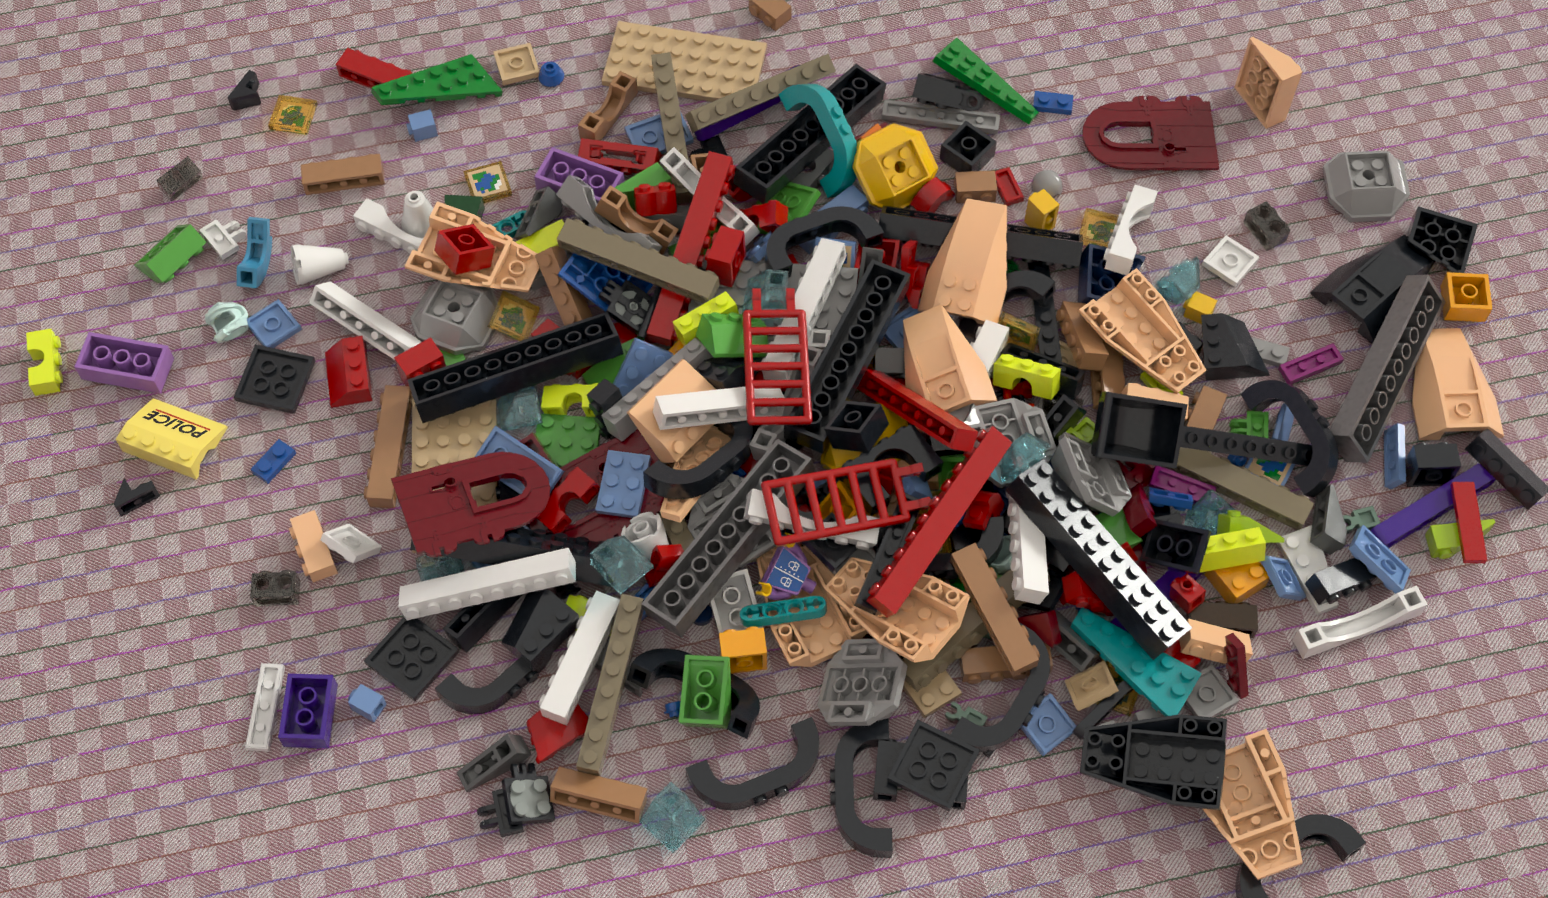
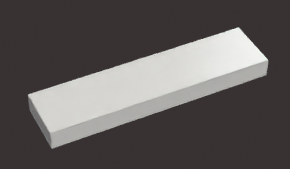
M261 663L245 745L247 751L269 752L285 671L283 664Z

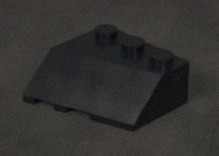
M1418 206L1412 216L1408 229L1407 243L1452 272L1464 273L1478 224Z
M1223 313L1201 315L1206 381L1270 376L1243 321Z
M548 588L529 592L526 594L501 643L534 672L577 629L579 615Z

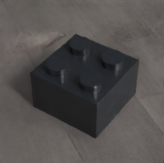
M965 121L941 144L940 159L958 172L980 171L995 156L997 141Z
M845 400L824 430L832 448L869 453L888 427L889 422L881 404Z
M1440 442L1438 444L1418 443L1413 445L1405 459L1407 487L1442 486L1454 479L1461 468L1457 443Z

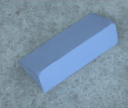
M1285 403L1282 404L1278 412L1271 439L1288 441L1294 416Z

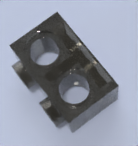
M187 156L159 177L156 182L160 190L172 202L200 181L203 176L201 170Z
M1267 201L1248 210L1243 221L1266 251L1286 242L1290 233L1288 224L1279 217L1275 208L1271 207Z
M282 570L281 572L273 573L270 571L252 573L250 598L255 607L299 604L300 578L296 571ZM291 584L289 588L282 589L285 585ZM269 585L265 590H260L263 586Z

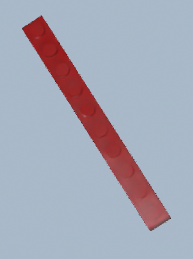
M711 151L708 152L673 255L679 262L694 264L698 269L704 265L705 249L710 247L711 231L716 229L717 213L722 211L723 195L728 193L729 177H733L736 166L733 165V159L730 156ZM662 288L647 331L648 341L672 347L674 341H678L673 321L687 314L685 308L687 304L691 303L692 299Z
M991 426L978 432L977 441L974 443L972 451L964 452L963 456L965 458L952 469V477L945 480L941 485L940 489L942 491L939 496L936 495L928 504L930 507L928 512L923 513L916 522L918 524L916 529L911 530L905 537L906 543L903 548L900 547L894 553L892 564H888L881 572L882 578L879 583H874L869 589L868 593L870 596L866 601L885 617H890L897 613L1013 443L995 427Z

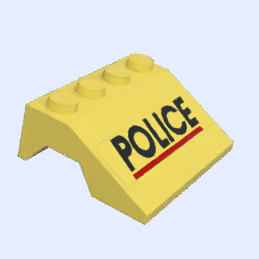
M153 398L125 423L115 440L125 453L197 480L201 461L208 450L216 448L228 427Z

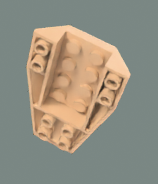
M1137 268L1123 277L1119 284L1097 301L1091 300L1078 310L1106 343L1176 394L1206 372V368L1166 300Z
M942 304L903 320L905 386L948 413L973 403L975 406L997 401L985 365ZM916 427V429H917L920 433L924 432V431H922L921 429H919V428Z
M1432 329L1414 369L1412 408L1419 440H1440L1444 432L1480 431L1482 433L1487 428L1497 438H1503L1504 433L1496 398L1461 329Z
M798 542L797 544L808 560L807 565L811 567L807 577L815 581L816 586L811 594L801 589L797 596H791L789 599L821 596L826 601L827 612L821 618L770 625L790 666L813 667L833 658L842 649L841 646L846 640L862 639L868 632L824 590V587L835 575L806 546H801L800 542ZM784 545L776 546L756 559L761 580L777 547ZM764 596L765 603L775 602V601H782V600H772V599L767 598V597ZM793 607L789 610V612L791 613H797L800 611V609L797 607ZM775 610L768 612V616H775L778 614V612Z
M851 557L824 587V590L879 644L914 663L934 659L961 627L970 599L969 594L934 576L923 574L895 615L885 617L878 610L873 615L854 606L872 562Z

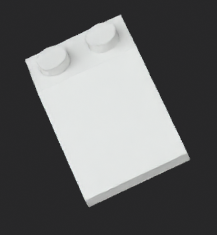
M746 567L736 570L710 602L719 633H723L728 629H735L736 631L745 630L747 627H744L741 623L740 611L745 606L757 604Z

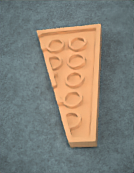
M712 426L674 463L673 469L689 470L697 467L727 444L731 438L719 431L718 427ZM701 495L689 499H669L664 497L660 510L661 517L681 523Z

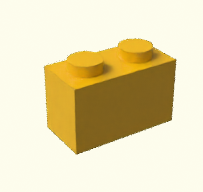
M1045 189L1038 193L1034 192L1028 198L1024 222L1029 227L1051 230L1055 227L1060 204Z

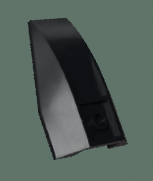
M1403 235L1338 267L1316 286L1310 294L1325 306L1332 300L1361 323L1357 332L1373 344L1406 276L1427 275L1435 260L1407 243V236Z
M1179 714L1087 727L1084 730L1080 773L1169 805L1220 810L1226 755L1227 719Z

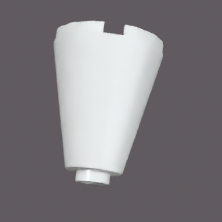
M411 191L405 196L401 228L407 234L423 239L430 226L429 216L433 206L420 191Z
M297 244L291 246V261L294 265L293 273L297 285H303L343 270L345 265L349 264L347 252H343V249Z
M652 512L641 513L630 520L631 524L627 528L624 526L621 533L624 543L647 564L651 561V554L656 545H669L662 518L659 514L654 515Z

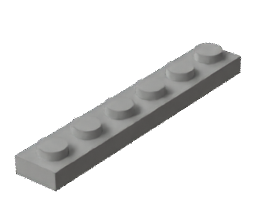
M885 99L882 120L958 129L967 121L984 133L997 135L1000 114L965 111L955 108L942 109L932 105Z

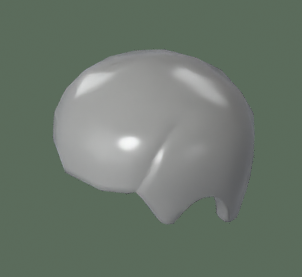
M1043 170L1037 173L1031 185L1033 192L1038 193L1045 189L1052 197L1057 194L1061 195L1063 188L1060 176L1052 170Z

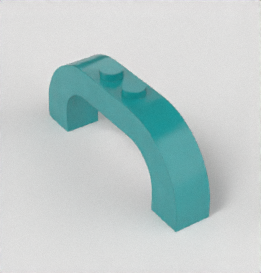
M798 84L787 87L778 94L786 111H799L805 105H810L815 111L833 149L834 164L832 170L820 180V183L827 198L836 197L850 187L857 177L852 168L857 151V142L851 127L847 123L843 110L836 98L825 87L818 84Z

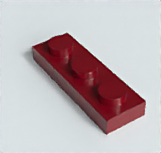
M1234 633L1225 636L1226 646H1224V651L1227 655L1226 669L1229 678L1227 684L1242 699L1249 696L1245 645Z

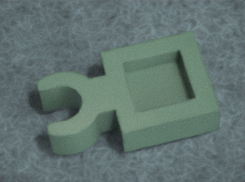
M1373 506L1353 510L1351 516L1343 515L1345 523L1349 525L1346 527L1347 533L1352 532L1353 528H1360L1362 525L1371 530L1380 524Z
M956 702L951 703V707L957 711L956 714L945 713V717L950 721H959L961 716L979 726H984L988 719L987 716L969 706L966 711H963Z

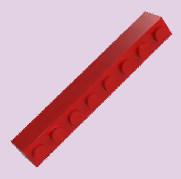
M872 369L866 370L857 388L858 390L950 449L972 451L978 435L977 430L885 373Z

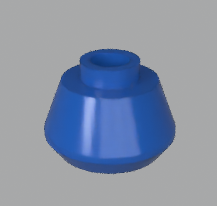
M546 62L540 69L538 79L544 86L555 87L564 80V71L557 63Z

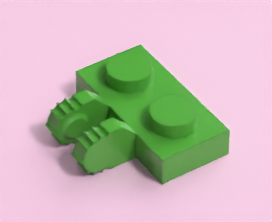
M1247 411L1246 419H1231L1229 422L1230 432L1268 438L1269 412Z

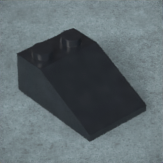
M712 357L704 360L695 369L717 390L745 387L744 357ZM753 357V362H761L766 357ZM753 371L754 376H755L759 371Z
M1155 519L1157 526L1148 532L1140 560L1152 567L1168 571L1199 574L1211 531Z

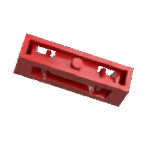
M581 138L578 157L623 172L624 175H632V173L638 174L657 162L660 164L661 152L655 147ZM601 151H605L606 154L636 158L635 161L638 164H634L632 161L605 158L603 157L604 153H602Z

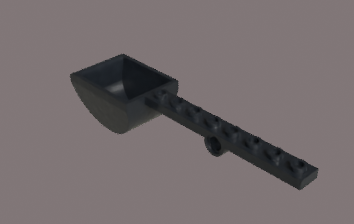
M1106 391L1100 394L1091 446V454L1095 457L1177 468L1180 447L1304 466H1308L1312 459L1313 449L1310 444L1184 426L1188 404Z

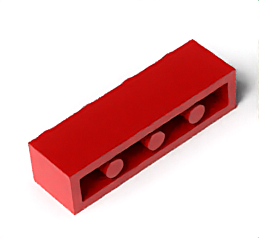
M350 48L345 50L336 63L340 77L371 89L373 86L412 74L410 70L401 69L392 63L383 62L374 56L370 57L359 50H352Z

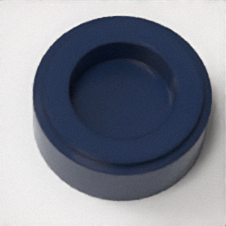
M709 605L706 606L694 621L695 625L705 626L712 620V609Z

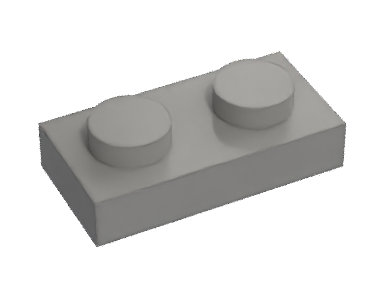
M1252 337L1264 363L1277 367L1286 363L1289 347Z

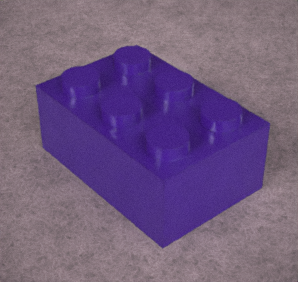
M288 673L278 735L283 747L329 749L338 688L333 675Z

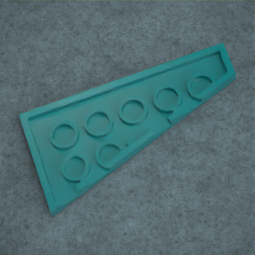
M1083 607L1071 624V628L1089 646H1094L1101 653L1100 657L1105 662L1109 661L1115 667V671L1139 695H1144L1151 702V707L1156 712L1159 710L1164 716L1179 714L1202 674L1201 672L1165 652L1155 660H1152L1130 633Z

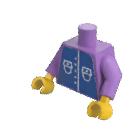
M797 543L777 547L761 582L758 583L762 586V590L760 592L756 591L757 595L765 596L772 600H785L791 596H797L801 589L810 594L813 592L816 582L807 577L811 567L807 565L808 560Z

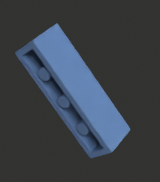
M852 184L817 211L830 207L844 206L856 208L867 213L869 202L866 196ZM839 232L830 233L822 237L834 239ZM815 239L799 244V246L808 254H811L815 248Z

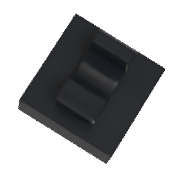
M573 583L555 586L556 595L560 599H566L570 594H577L581 587H574Z

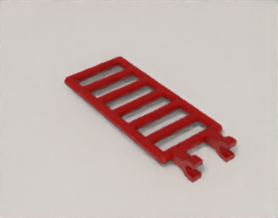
M752 288V310H744L742 313L746 412L749 425H808L812 423L806 312L802 309H795V288H786V310H762L761 288ZM751 318H798V327H751ZM799 335V344L752 345V336ZM753 353H800V362H753ZM801 370V380H754L753 371ZM802 388V398H755L754 389ZM803 406V416L755 417V407Z
M887 459L763 481L761 488L774 544L781 546L909 522L911 519L910 511L928 509L931 498L925 497L907 501L901 478L919 476L920 472L924 471L922 463L898 467L896 459ZM890 468L901 515L888 517L878 470ZM869 472L880 519L867 521L856 474ZM848 475L858 523L847 525L835 477ZM827 480L837 523L836 527L824 528L814 481ZM805 483L816 530L803 532L792 485ZM784 487L794 530L792 535L781 536L771 492L773 488Z

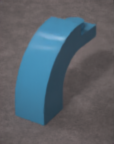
M249 217L247 219V249L243 261L237 266V286L258 288L266 276L272 251L270 219Z

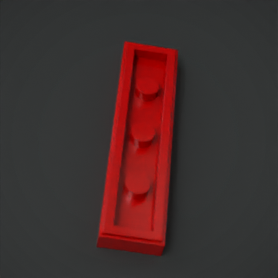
M1452 482L1450 486L1463 563L1485 564L1487 562V554L1474 482Z

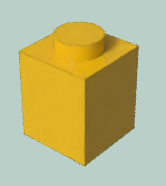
M1194 291L1192 297H1187L1183 308L1186 310L1183 317L1202 325L1201 315L1213 314L1218 300Z

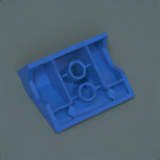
M573 253L557 274L604 311H606L609 305L600 300L598 295L602 292L608 280H612L621 286L627 279L646 293L654 285Z

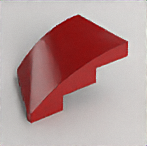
M909 240L902 246L901 270L910 274V284L906 295L911 307L918 309L919 299L922 296L931 263L915 261L918 241Z
M578 703L567 725L543 717L541 711H538L527 720L526 724L528 732L531 734V744L535 746L537 753V764L553 758L558 751L573 745L576 739L584 736L589 718Z

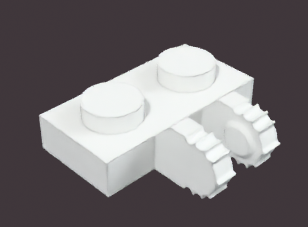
M216 219L200 229L202 236L222 260L240 250L236 242L245 238L247 233L242 228L238 230L240 224L236 220L222 226Z

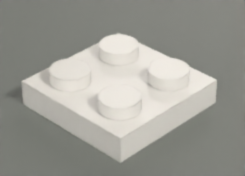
M1226 235L1203 260L1202 266L1236 287L1258 262L1259 256Z
M351 524L324 532L320 539L329 549L338 552L345 560L352 563L378 554L382 547Z

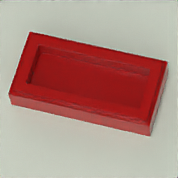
M1010 167L995 171L997 191L1004 205L1010 206L1023 202L1024 196Z

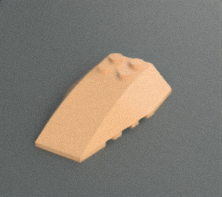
M966 199L927 273L918 312L921 313L942 304L948 314L975 319L978 324H984L985 320L995 323L999 322L1007 290V205Z
M436 202L429 216L430 226L418 250H412L404 266L406 269L442 282L529 292L540 269L535 258L537 253L523 244L519 245L514 242L513 238L507 234L503 235L498 232L491 224L487 225L482 222L478 216ZM474 224L495 247L491 267L455 275L434 251L438 231Z
M1267 729L1245 736V743L1226 750L1220 810L1203 809V811L1256 879L1260 880L1303 864L1286 769Z

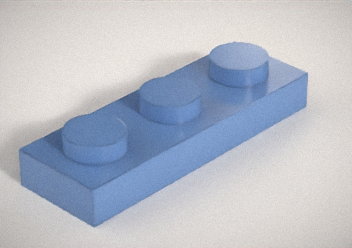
M1399 423L1384 431L1385 487L1393 489L1406 482L1405 426Z

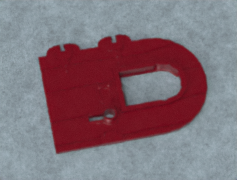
M1136 96L1132 101L1111 102L1093 110L1083 125L1082 138L1088 152L1097 161L1115 169L1163 171L1219 170L1210 101H1203L1198 96H1190L1189 100H1187V96H1178L1175 98V101H1160L1156 96H1147V100H1144V96ZM1116 126L1150 127L1152 143H1116L1105 137L1104 132L1108 128Z
M637 429L625 440L620 441L614 438L560 467V469L565 471L562 476L566 479L569 472L579 467L601 486L608 450L650 455L652 458L650 466L659 459ZM645 488L640 514L645 512H652L654 515L659 514L664 497L656 495ZM595 511L576 521L575 524L568 525L562 533L568 535V537H586L590 541H608L615 545L618 543L615 537L619 535V539L623 540L621 536L624 526L627 528L631 524L630 520L632 518L599 514ZM537 518L529 523L531 530L542 529L546 533L554 534Z
M512 452L488 453L391 478L417 555L426 553L431 558L442 556L440 550H444L445 555L451 554L456 551L457 544L473 540L476 544L485 545L490 543L489 537H492L493 542L503 539L506 531L525 526L538 518L545 510L550 497V484L543 468L532 459ZM514 478L521 481L525 486L522 494L516 497L479 507L471 495L472 487L499 481L500 479Z

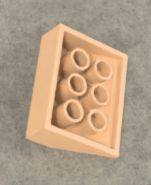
M1251 37L1249 38L1234 88L1265 129L1286 120L1302 75V70L1291 57Z
M681 359L627 411L629 417L662 463L677 462L714 425L659 429L653 414L656 396L717 390L685 359Z

